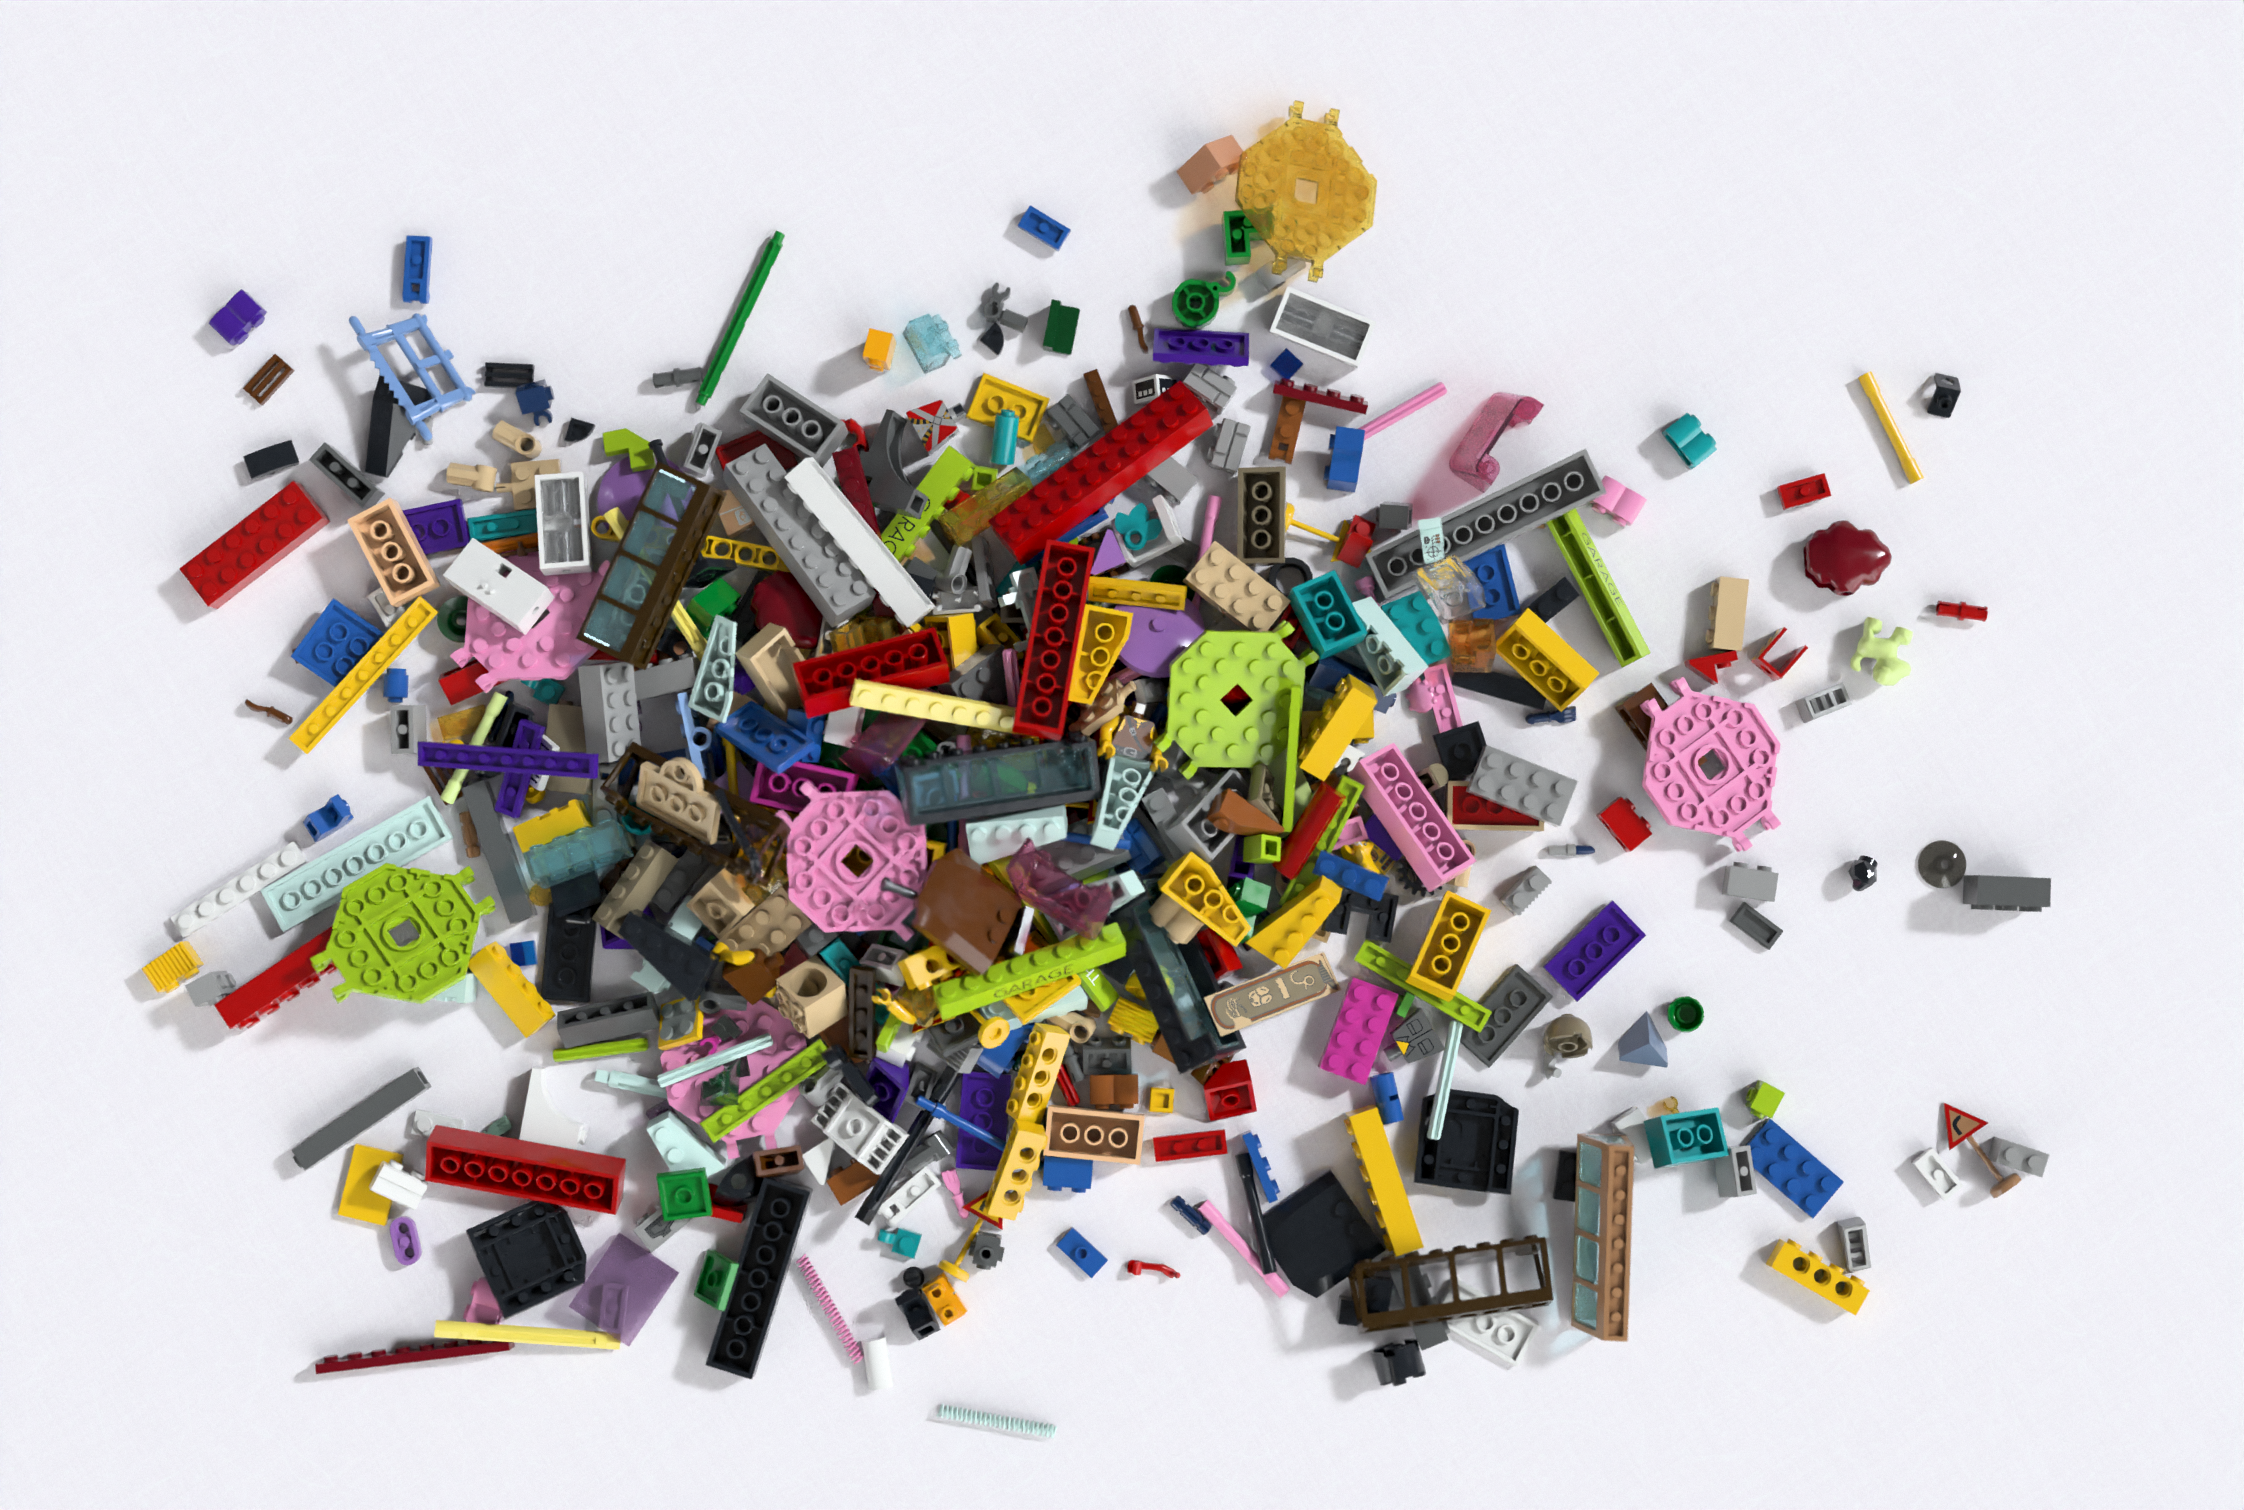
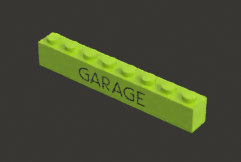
M950 445L916 488L929 497L920 519L897 514L881 534L884 545L899 563L905 557L909 558L917 548L915 546L919 538L924 539L931 530V527H929L934 518L938 520L945 511L943 506L948 500L952 501L960 491L959 485L963 480L965 482L968 481L974 473L972 468L975 464ZM873 604L855 616L866 615L873 607Z
M1574 509L1547 522L1621 667L1623 668L1650 654L1651 652L1577 510Z
M1116 922L992 965L981 976L977 977L973 973H969L933 986L934 1001L943 1021L1125 957L1126 941Z

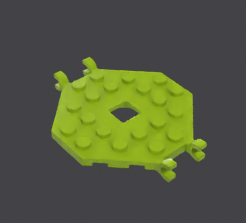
M1283 619L1273 631L1204 630L1169 663L1170 682L1167 696L1168 715L1166 729L1153 743L1162 752L1169 748L1173 740L1182 748L1190 759L1181 765L1178 770L1187 780L1195 774L1198 767L1253 768L1261 763L1268 766L1288 745L1291 684L1301 686L1298 736H1300L1305 667L1314 663L1319 656L1308 647L1296 658L1281 639L1295 630L1289 622ZM1238 683L1251 699L1237 714L1233 715L1220 699Z
M385 863L343 888L341 902L336 912L332 934L326 951L310 958L312 966L317 973L325 969L330 962H333L345 980L344 983L331 989L337 1003L345 1000L350 993L356 992L423 1004L465 979L480 918L483 914L487 915L496 910L495 902L490 895L475 905L462 887V885H468L475 881L473 877L474 872L470 866L464 868L456 875H440L430 873L428 870L412 867L407 869L396 867L395 864ZM409 919L420 937L404 947H399L388 931Z

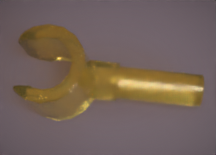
M1670 1096L1674 1101L1673 1108L1667 1107L1663 1101L1662 1106L1665 1110L1671 1111L1672 1114L1679 1113L1677 1109L1678 1101L1675 1097Z

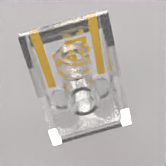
M1455 554L1410 572L1412 579L1442 625L1486 607L1483 586L1474 572Z

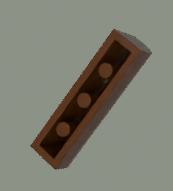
M1652 682L1615 707L1646 753L1651 717L1644 713L1639 705L1646 700L1655 698L1661 710L1668 707ZM1704 755L1698 759L1699 767L1708 761Z

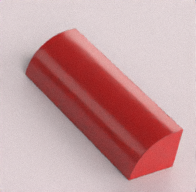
M474 659L463 668L458 666L440 674L438 682L452 706L483 692V689L475 680L483 674H488L489 671L477 659ZM498 681L493 687L506 681Z
M1323 781L1320 783L1282 845L1280 862L1272 863L1275 869L1290 880L1298 877L1344 802L1345 795Z

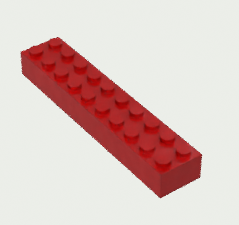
M1181 381L1177 382L989 519L988 522L996 537L1022 566L1045 549L1047 539L1055 541L1212 427L1213 422L1207 408Z

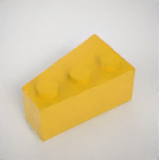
M573 799L568 802V805L561 808H553L549 810V813L536 816L513 827L512 829L524 855L531 854V857H535L544 853V848L550 845L556 848L566 844V839L575 835L577 839L589 834L588 829L594 826L584 801Z

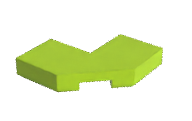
M626 428L602 433L607 457L629 453L633 472L655 467V455L653 450L649 449V441Z

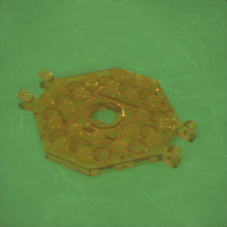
M1295 100L1293 106H1289V120L1241 153L1235 202L1275 254L1271 274L1281 276L1282 271L1287 270V258L1311 263L1308 281L1317 283L1318 278H1323V263L1373 226L1377 180L1372 173H1368L1362 164V159L1352 146L1349 147L1343 139V133L1337 127L1340 110L1330 108L1329 113L1324 115V123L1302 119L1304 102ZM1296 179L1317 183L1315 204L1296 199Z

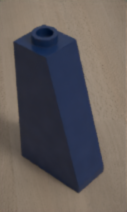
M1335 655L1320 661L1317 659L1314 663L1305 667V676L1308 684L1335 694L1337 683L1341 678L1345 679L1349 673L1373 688L1377 699L1374 710L1386 714L1389 707L1395 704L1396 693L1384 697L1371 673Z

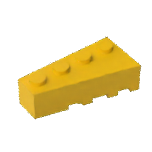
M973 613L924 616L925 624H930L931 628L935 627L948 662L949 673L979 650L975 632L976 621Z
M1322 875L1299 892V895L1291 901L1288 900L1275 913H1271L1264 921L1255 925L1252 937L1245 943L1286 969L1339 903L1343 888Z

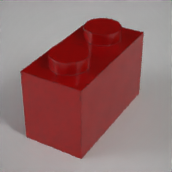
M1621 796L1617 797L1596 816L1625 852H1631L1653 833L1649 830L1651 828L1649 822L1643 816L1639 818L1634 812L1636 809L1634 804L1627 797L1624 799Z

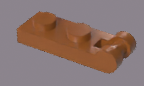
M1283 396L1268 459L1285 460L1284 463H1292L1306 401ZM1279 443L1288 445L1287 451L1279 450Z

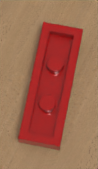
M1225 1129L1153 1137L1156 1162L1228 1154Z

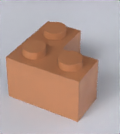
M1229 135L1203 145L1176 172L1192 195L1199 192L1205 194L1215 186L1213 183L1216 180L1224 178L1228 173L1234 175L1242 169L1241 164L1248 157L1233 135Z

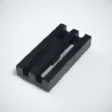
M485 362V387L517 389V386L527 384L491 381L492 378L528 379V383L534 382L535 366L533 364ZM492 369L529 370V374L492 372Z

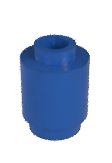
M387 668V673L384 674L383 697L388 698V702L403 703V698H408L409 675H406V669Z

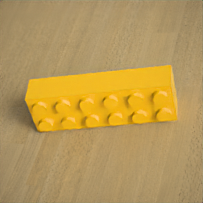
M1370 1104L1346 1112L1347 1119L1343 1120L1347 1133L1354 1137L1355 1142H1352L1351 1145L1357 1159L1361 1158L1363 1165H1360L1359 1169L1363 1180L1369 1182L1370 1188L1367 1189L1369 1199L1373 1206L1377 1205L1378 1211L1374 1213L1378 1225L1381 1229H1385L1386 1234L1382 1235L1386 1249L1389 1252L1392 1251L1397 1257L1424 1248L1377 1107L1374 1104Z

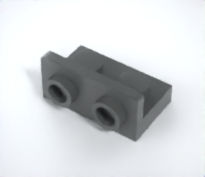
M1122 1035L1114 1037L1091 1036L1083 1043V1075L1132 1074L1131 1037Z

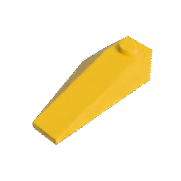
M1085 604L1069 701L1092 704L1129 638L1133 613Z
M1189 851L1174 862L1157 882L1160 890L1235 947L1251 929L1210 865L1192 851Z

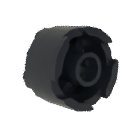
M1404 1339L1405 1344H1394L1391 1342L1373 1350L1374 1352L1371 1353L1380 1385L1392 1383L1393 1386L1405 1384L1408 1377L1418 1378L1426 1375L1417 1339Z

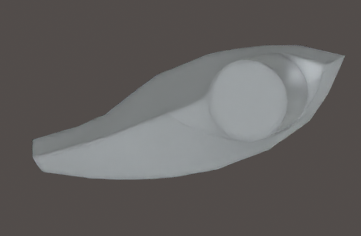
M1555 1051L1554 1056L1546 1052L1544 1057V1073L1547 1079L1551 1076L1559 1078L1562 1074L1561 1069L1555 1067L1557 1058Z

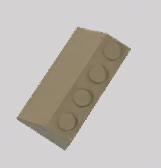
M1286 467L1238 468L1237 558L1248 567L1285 563Z
M647 838L592 919L616 936L624 939L618 931L629 911L638 909L643 912L679 859Z

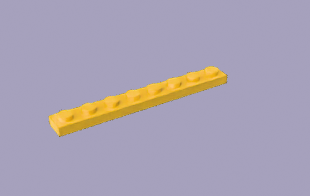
M419 596L289 739L302 751L309 754L437 615L438 611L424 598Z

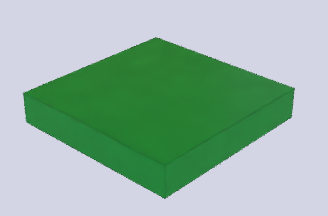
M706 1167L657 1173L656 1179L664 1222L712 1216L713 1209Z
M708 1249L694 1296L717 1310L725 1311L739 1264L716 1250Z

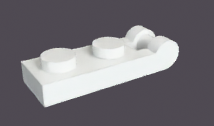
M925 1166L882 1203L878 1210L879 1215L883 1214L888 1220L886 1223L892 1228L936 1190L942 1182L928 1166ZM893 1204L900 1210L896 1214L889 1208Z

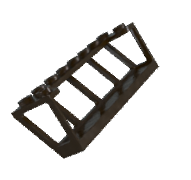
M632 742L600 787L601 791L606 795L604 799L615 806L614 810L624 817L627 814L632 816V820L640 826L649 825L650 829L659 836H663V834L669 836V840L678 846L682 844L688 846L687 849L697 856L701 854L707 856L706 859L716 866H719V864L726 866L725 869L732 875L738 876V874L744 876V880L751 885L757 886L759 884L767 888L791 832L786 822L782 818L723 788L733 814L743 819L741 828L745 835L751 824L770 833L758 851L760 858L775 837L779 838L764 877L761 874L753 876L750 862L737 857L741 848L737 839L728 857L699 842L698 838L690 837L663 823L660 818L652 817L627 802L642 763L648 761L661 768L665 762L669 761L651 750ZM632 758L634 764L620 795L609 787L628 760ZM680 767L681 773L685 776L683 768ZM702 777L703 790L715 796L714 791L722 787Z
M1529 1235L1523 1237V1240L1520 1241L1508 1238L1499 1241V1244L1493 1245L1490 1242H1481L1472 1248L1460 1245L1453 1247L1452 1251L1443 1252V1249H1434L1425 1255H1419V1252H1412L1406 1254L1404 1258L1396 1259L1395 1256H1386L1377 1262H1372L1371 1259L1358 1261L1357 1265H1354L1348 1279L1359 1334L1549 1306L1553 1301L1546 1237L1538 1238L1537 1235ZM1539 1250L1541 1252L1542 1268L1538 1255ZM1515 1252L1517 1256L1533 1254L1540 1289L1509 1293L1506 1285L1503 1253ZM1496 1254L1500 1294L1461 1300L1455 1260ZM1448 1262L1453 1301L1413 1307L1407 1267ZM1401 1268L1405 1308L1373 1314L1367 1313L1363 1279L1374 1276L1376 1272Z

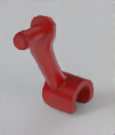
M1129 1260L1127 1272L1133 1273V1275H1141V1270L1145 1269L1162 1272L1169 1278L1180 1277L1179 1272L1164 1264L1145 1263L1139 1260Z

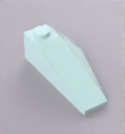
M716 615L688 707L719 722L726 723L733 700L736 622Z

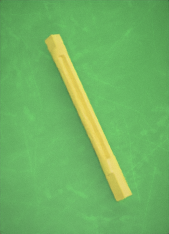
M616 507L606 512L604 517L621 541L629 523L620 509ZM642 545L638 557L655 564ZM635 562L651 585L656 572ZM678 600L671 617L701 662L707 641Z
M436 1320L434 1337L618 1350L620 1349L621 1341L620 1333Z

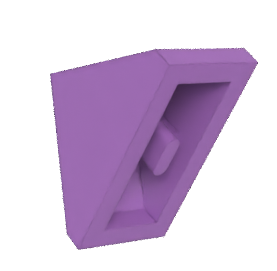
M1107 529L1091 568V577L1107 573L1123 566L1126 562L1113 531Z

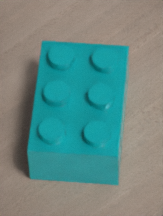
M1335 570L1291 589L1287 598L1291 600L1290 605L1315 653L1319 656V661L1361 643L1367 635V631Z
M1426 588L1380 607L1427 666L1453 655Z
M1718 1107L1662 1115L1643 1121L1654 1169L1709 1161L1729 1155Z

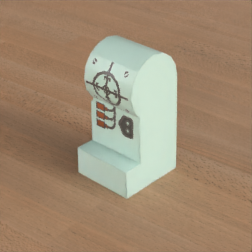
M1441 518L1418 520L1425 564L1445 562Z

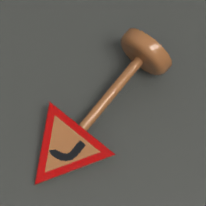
M1943 1103L1949 1150L1965 1139L1968 1140L1998 1180L1990 1189V1194L1993 1198L2001 1196L2016 1186L2022 1180L2019 1175L2013 1173L2003 1178L1971 1136L1988 1124V1122Z

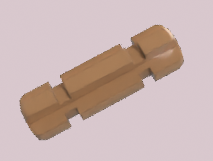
M469 811L459 813L460 823H463L461 829L464 845H467L465 849L466 856L468 858L478 857L481 853L480 847L477 846L479 842Z

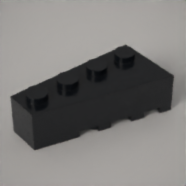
M638 909L629 911L618 931L689 1002L698 999L720 959V956Z

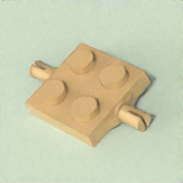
M560 460L512 462L510 483H496L497 493L511 492L515 511L536 509L535 475L561 473Z
M1117 677L1110 682H1105L1092 704L1080 703V717L1068 726L1070 732L1081 730L1084 735L1089 736L1106 722L1123 712L1125 698L1134 690H1137L1135 683L1130 681L1123 686V683Z

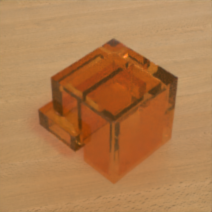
M1474 618L1473 622L1472 620H1448L1447 630L1452 671L1491 673L1497 651L1494 620Z

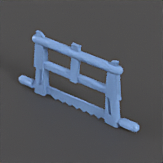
M415 313L411 319L386 325L384 329L365 333L364 327L356 316L349 318L350 325L358 335V343L364 351L369 352L370 361L375 362V368L379 369V375L384 376V383L389 384L390 391H394V398L398 399V405L405 408V415L411 425L416 424V428L424 440L430 441L432 433L425 422H422L423 419L438 411L442 413L445 409L462 400L469 402L472 399V395L476 393L471 387H466L450 362V359L454 358L449 349L443 351L428 328L426 314L421 316ZM419 330L434 355L419 360L404 335ZM395 339L433 399L415 406L377 346ZM441 364L456 390L442 395L425 368Z

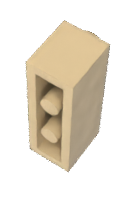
M1720 576L1715 579V582H1712L1710 595L1714 596L1713 606L1710 605L1708 610V620H1711V627L1707 630L1705 639L1706 643L1709 644L1708 650L1736 651V653L1742 651L1749 579Z

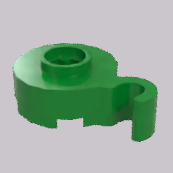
M1230 271L1226 272L1225 279L1230 283L1227 287H1222L1218 282L1210 283L1194 279L1182 282L1175 289L1172 298V312L1175 319L1182 326L1190 329H1201L1208 326L1216 318L1219 310V296H1229L1234 292L1236 286L1234 274ZM1192 299H1193L1195 302H1197V301L1200 300V301H1201V304L1199 305L1200 308H1198V309H1196V308H1191V307H1190V305H1191V302H1190V301H1191Z

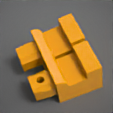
M945 1272L923 1284L922 1290L944 1327L965 1315L968 1311L957 1292L953 1294L955 1289Z

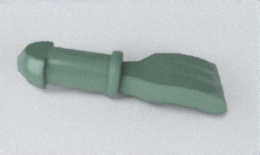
M504 1115L490 1125L488 1131L484 1130L482 1133L500 1136L511 1129L513 1125Z

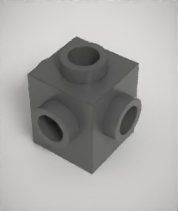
M978 1231L976 1242L971 1241L969 1256H973L972 1263L977 1264V1268L991 1270V1267L996 1268L997 1261L1002 1262L1005 1248L1000 1246L1002 1235ZM987 1249L990 1253H984L983 1250Z

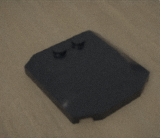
M1450 1089L1441 1137L1439 1140H1434L1427 1137L1435 1094L1423 1097L1413 1183L1511 1195L1519 1110L1494 1094Z
M1328 1170L1263 1215L1274 1259L1293 1286L1315 1298H1318L1347 1278L1358 1261L1372 1260L1386 1250L1331 1170Z
M532 1200L466 1230L472 1249L504 1320L585 1284L587 1255L567 1211L557 1204Z

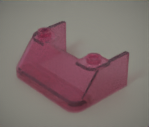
M929 687L920 689V691L941 694ZM881 711L863 733L858 731L849 741L852 743V746L838 759L856 774H860L859 776L865 782L869 783L897 760L928 719Z
M1027 837L1005 868L1015 893L1026 903L1085 938L1095 941L1103 928L1114 901L1110 885L1105 882L1103 885H1094L1091 888L1056 868L1051 861L1052 856L1043 849L1036 850L1032 839Z

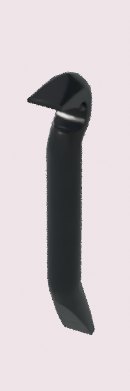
M723 788L715 790L714 794L729 827L743 852L749 856L752 875L762 873L760 856L757 850L750 844L733 814Z

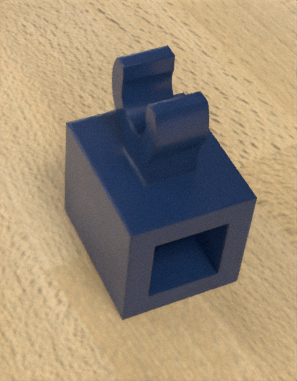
M544 379L517 386L515 393L522 415L533 412L536 426H540V416H546L548 422L552 423L553 416L548 409L551 408L552 400L555 397L551 385L547 386Z

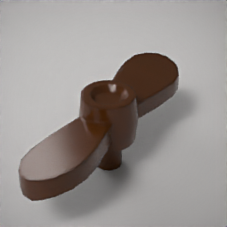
M521 541L518 542L519 548H517V551L502 553L500 556L503 558L518 555V557L527 556L530 552L539 551V546L526 548L523 547V542Z

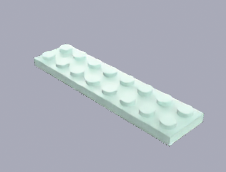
M428 796L260 891L283 932H287L339 903L345 886L385 863L395 864L396 867H403L452 840L454 837L432 797Z

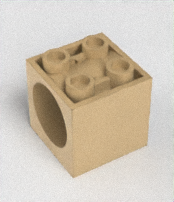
M724 867L686 906L720 940L769 891L759 884L757 886L751 885L744 880V876L738 874V876L732 875Z
M816 955L776 979V995L779 999L780 1006H778L780 1014L785 1019L788 1018L793 1023L795 1029L799 1033H803L808 1039L848 1015L845 983Z

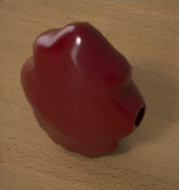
M1845 520L1833 522L1826 530L1815 531L1812 538L1807 541L1806 546L1803 548L1805 577L1813 581L1818 588H1829L1833 593L1841 596L1853 595L1861 585L1870 586L1876 584L1882 572L1890 565L1892 559L1889 548L1879 540L1874 531L1871 529L1858 530L1853 524Z
M777 570L756 584L750 605L751 611L755 614L754 627L756 631L760 632L767 624L772 623L787 630L795 643L793 647L806 650L817 648L823 615L793 574Z

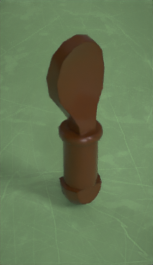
M248 699L245 700V705L252 711L267 712V717H272L288 725L293 721L291 716L275 709L274 706L263 707L252 703Z

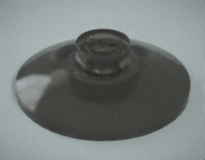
M1935 841L1928 844L1921 851L1918 858V870L1923 880L1929 885L1936 888H1949L1956 885L1963 878L1966 871V858L1963 851L1956 844L1949 841ZM1943 860H1946L1948 862V867L1946 869L1942 868L1941 862Z

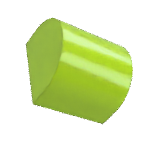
M974 465L971 490L995 493L998 469Z

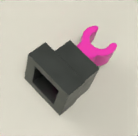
M724 1014L711 1027L715 1034L711 1038L702 1040L700 1046L711 1042L713 1049L708 1054L712 1055L717 1051L718 1044L721 1041H726L730 1036L735 1039L743 1031L727 1014Z

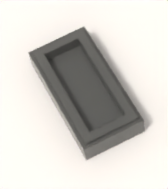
M1745 902L1741 904L1729 921L1767 950L1772 948L1783 933L1782 929Z

